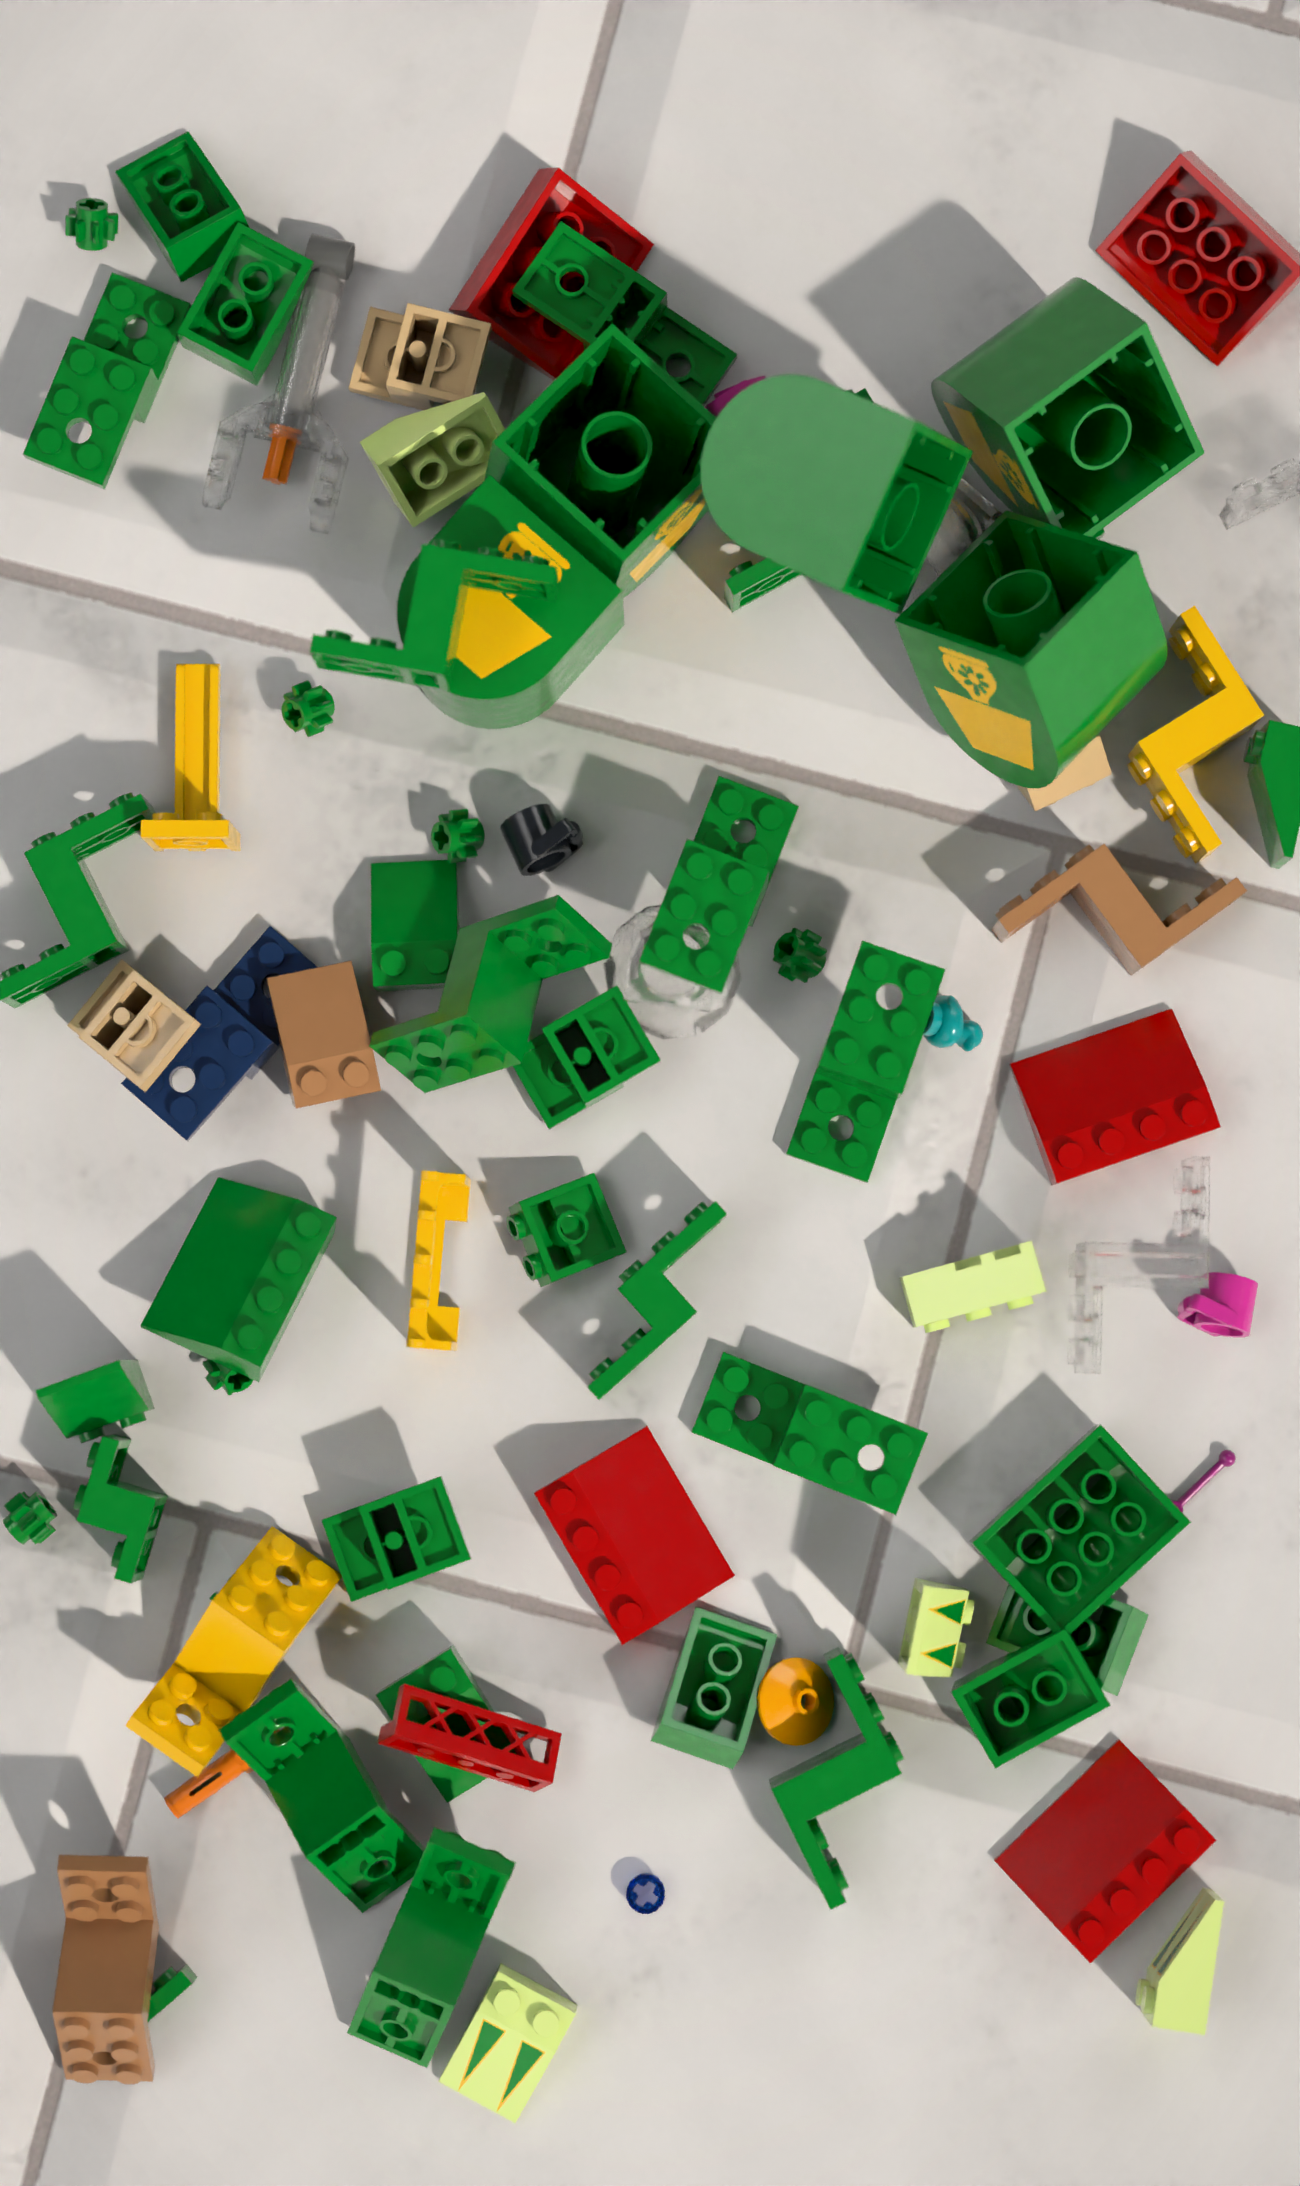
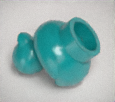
M938 995L933 1004L923 1036L931 1045L937 1048H948L957 1043L959 1047L968 1052L981 1043L983 1030L977 1022L963 1020V1012L956 998L952 995Z

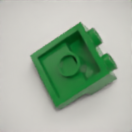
M595 1173L521 1200L508 1207L511 1213L506 1219L508 1230L514 1240H522L527 1256L523 1257L525 1272L532 1281L538 1280L540 1287L579 1273L627 1252Z

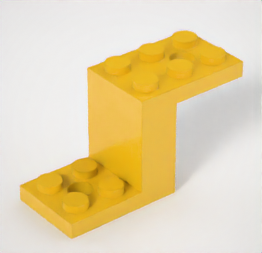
M1193 606L1181 613L1170 628L1169 632L1172 637L1169 638V643L1180 660L1186 658L1195 673L1191 677L1199 692L1203 696L1209 694L1210 698L1137 742L1128 754L1131 762L1127 764V767L1137 784L1140 786L1145 784L1154 798L1150 800V804L1158 818L1162 822L1168 820L1176 832V835L1173 836V841L1180 853L1185 858L1191 856L1196 864L1213 853L1222 842L1179 774L1250 731L1264 714L1196 606Z
M272 1526L212 1600L174 1663L131 1715L125 1726L198 1777L225 1742L219 1729L232 1721L238 1714L249 1709L257 1700L298 1635L342 1578L341 1574ZM276 1575L286 1577L293 1585L287 1586L283 1584ZM176 1714L188 1716L194 1725L189 1726L182 1723Z

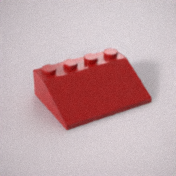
M1191 150L1182 152L1176 157L1095 250L1216 366H1219L1300 282V253Z
M558 167L542 168L537 171L449 308V311L455 315L490 323L492 327L489 337L490 341L552 380H555L584 352V345L574 336L514 297L512 290L560 221L636 272L654 246V243ZM568 272L562 276L560 285L568 292H576L583 287L585 280L579 273Z
M1172 1008L1009 1064L1052 1186L1221 1127L1205 1081Z
M648 1426L534 1492L622 1645L661 1623L735 1576Z
M1117 1739L994 1861L1091 1964L1217 1840L1149 1769Z

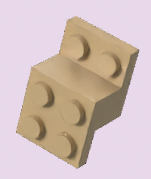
M407 303L404 315L370 307L348 387L349 391L420 410L433 408L435 401L446 404L475 394L492 329L491 324Z
M121 959L67 1026L77 1033L83 1042L146 1092L201 1024Z

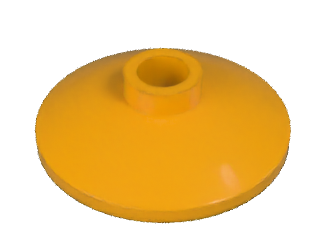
M792 1657L775 1663L766 1672L759 1686L757 1707L760 1720L766 1731L774 1739L786 1745H805L819 1738L828 1727L834 1709L833 1689L825 1672L816 1663L805 1658ZM803 1695L805 1696L804 1708L801 1705V1698Z

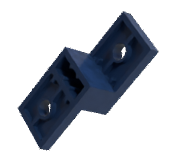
M269 926L218 986L213 990L207 985L185 1010L201 1025L150 1088L145 1092L127 1077L121 1084L180 1136L189 1141L246 1076L252 1080L280 1048L271 999L264 994L263 990L266 978L272 975H282L316 968L317 966L275 929ZM180 1068H190L195 1074V1084L186 1092H178L172 1085V1076Z

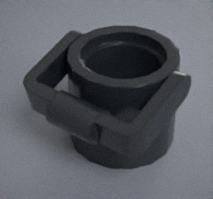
M538 804L525 808L510 816L500 826L502 835L523 876H532L544 871L551 872L583 845V833L579 825L574 821H569L568 818L558 822L549 804Z

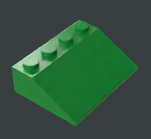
M218 1177L144 1317L141 1328L259 1382L334 1235L337 1217L299 1199Z
M1096 1424L969 1542L1053 1633L1066 1627L1071 1634L1191 1522L1101 1424Z

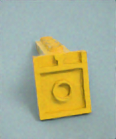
M176 664L174 813H153V820H141V838L154 851H164V849H188V851L230 849L231 851H240L241 834L229 820L223 819V814L219 813L220 664Z

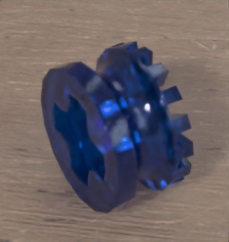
M641 1873L629 1882L626 1889V1899L634 1911L641 1914H650L662 1906L665 1899V1888L657 1876L650 1873ZM649 1881L655 1885L653 1893L658 1898L654 1903L646 1901L642 1906L636 1902L638 1894L634 1891V1887L637 1884L645 1886Z

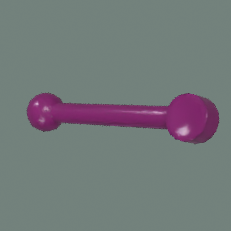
M1231 1450L1222 1451L1216 1464L1177 1501L1172 1500L1182 1513L1183 1506L1224 1467H1230L1235 1463L1236 1456Z

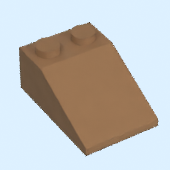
M351 960L266 978L291 1100L296 1109L381 1091L373 1049L369 1047L371 1040Z

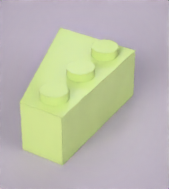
M1032 1241L900 1277L913 1327L923 1325L925 1333L950 1327L948 1318L965 1314L967 1322L992 1315L990 1307L1006 1302L1009 1310L1034 1304L1032 1295L1046 1292Z

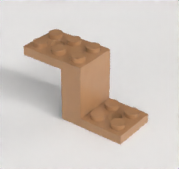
M1089 844L1069 859L1064 865L1067 871L1060 876L1054 869L1037 881L1034 887L1030 889L1033 895L1024 901L1018 895L1001 907L999 912L995 914L998 921L991 930L1002 943L1067 895L1071 894L1127 972L1132 976L1232 904L1247 890L1237 877L1228 884L1220 878L1194 898L1199 904L1191 910L1186 903L1166 917L1165 920L1161 921L1107 846L1103 844L1094 850Z
M59 1855L57 1873L66 1920L52 2013L66 2080H74L85 2084L93 2083L96 2080L118 2081L128 2085L137 2084L140 2081L153 2082L155 2063L148 2027V2014L159 1923L148 1857Z

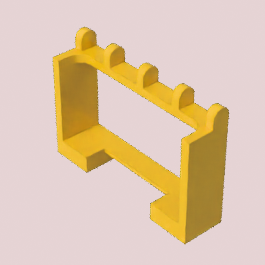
M421 1170L406 1347L457 1351L460 1308L438 1306L445 1220L468 1221L471 1179L466 1174Z

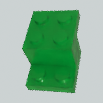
M616 985L543 1027L541 1035L527 1042L522 1063L514 1065L513 1068L550 1130L624 1087L623 1083L658 1064L661 1060L619 987Z
M116 1434L102 1436L100 1443L94 1441L86 1463L87 1467L92 1468L87 1485H80L73 1509L79 1510L76 1521L127 1536L123 1542L118 1541L111 1560V1567L117 1568L114 1579L131 1584L144 1577L168 1495L119 1481L131 1439Z
M442 1476L321 1520L351 1602L387 1588L389 1590L472 1558Z

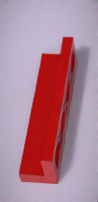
M403 1684L399 1687L393 1720L380 1727L377 1744L536 1792L553 1784L562 1733ZM410 1699L422 1702L432 1719L423 1725L406 1720ZM438 1708L444 1709V1710H446V1711H444L443 1713H440V1711L438 1710ZM452 1712L462 1715L471 1732L463 1737L453 1735L444 1717ZM477 1720L485 1723L480 1726ZM435 1724L438 1730L431 1728L430 1726ZM491 1725L501 1727L511 1744L502 1750L492 1747L483 1730ZM517 1733L523 1734L524 1736L519 1738ZM474 1736V1737L476 1738L477 1742L472 1741V1740H469V1739ZM533 1737L547 1742L543 1762L531 1759L523 1745L524 1741ZM514 1749L515 1752H516V1754L511 1753V1752H508V1751Z

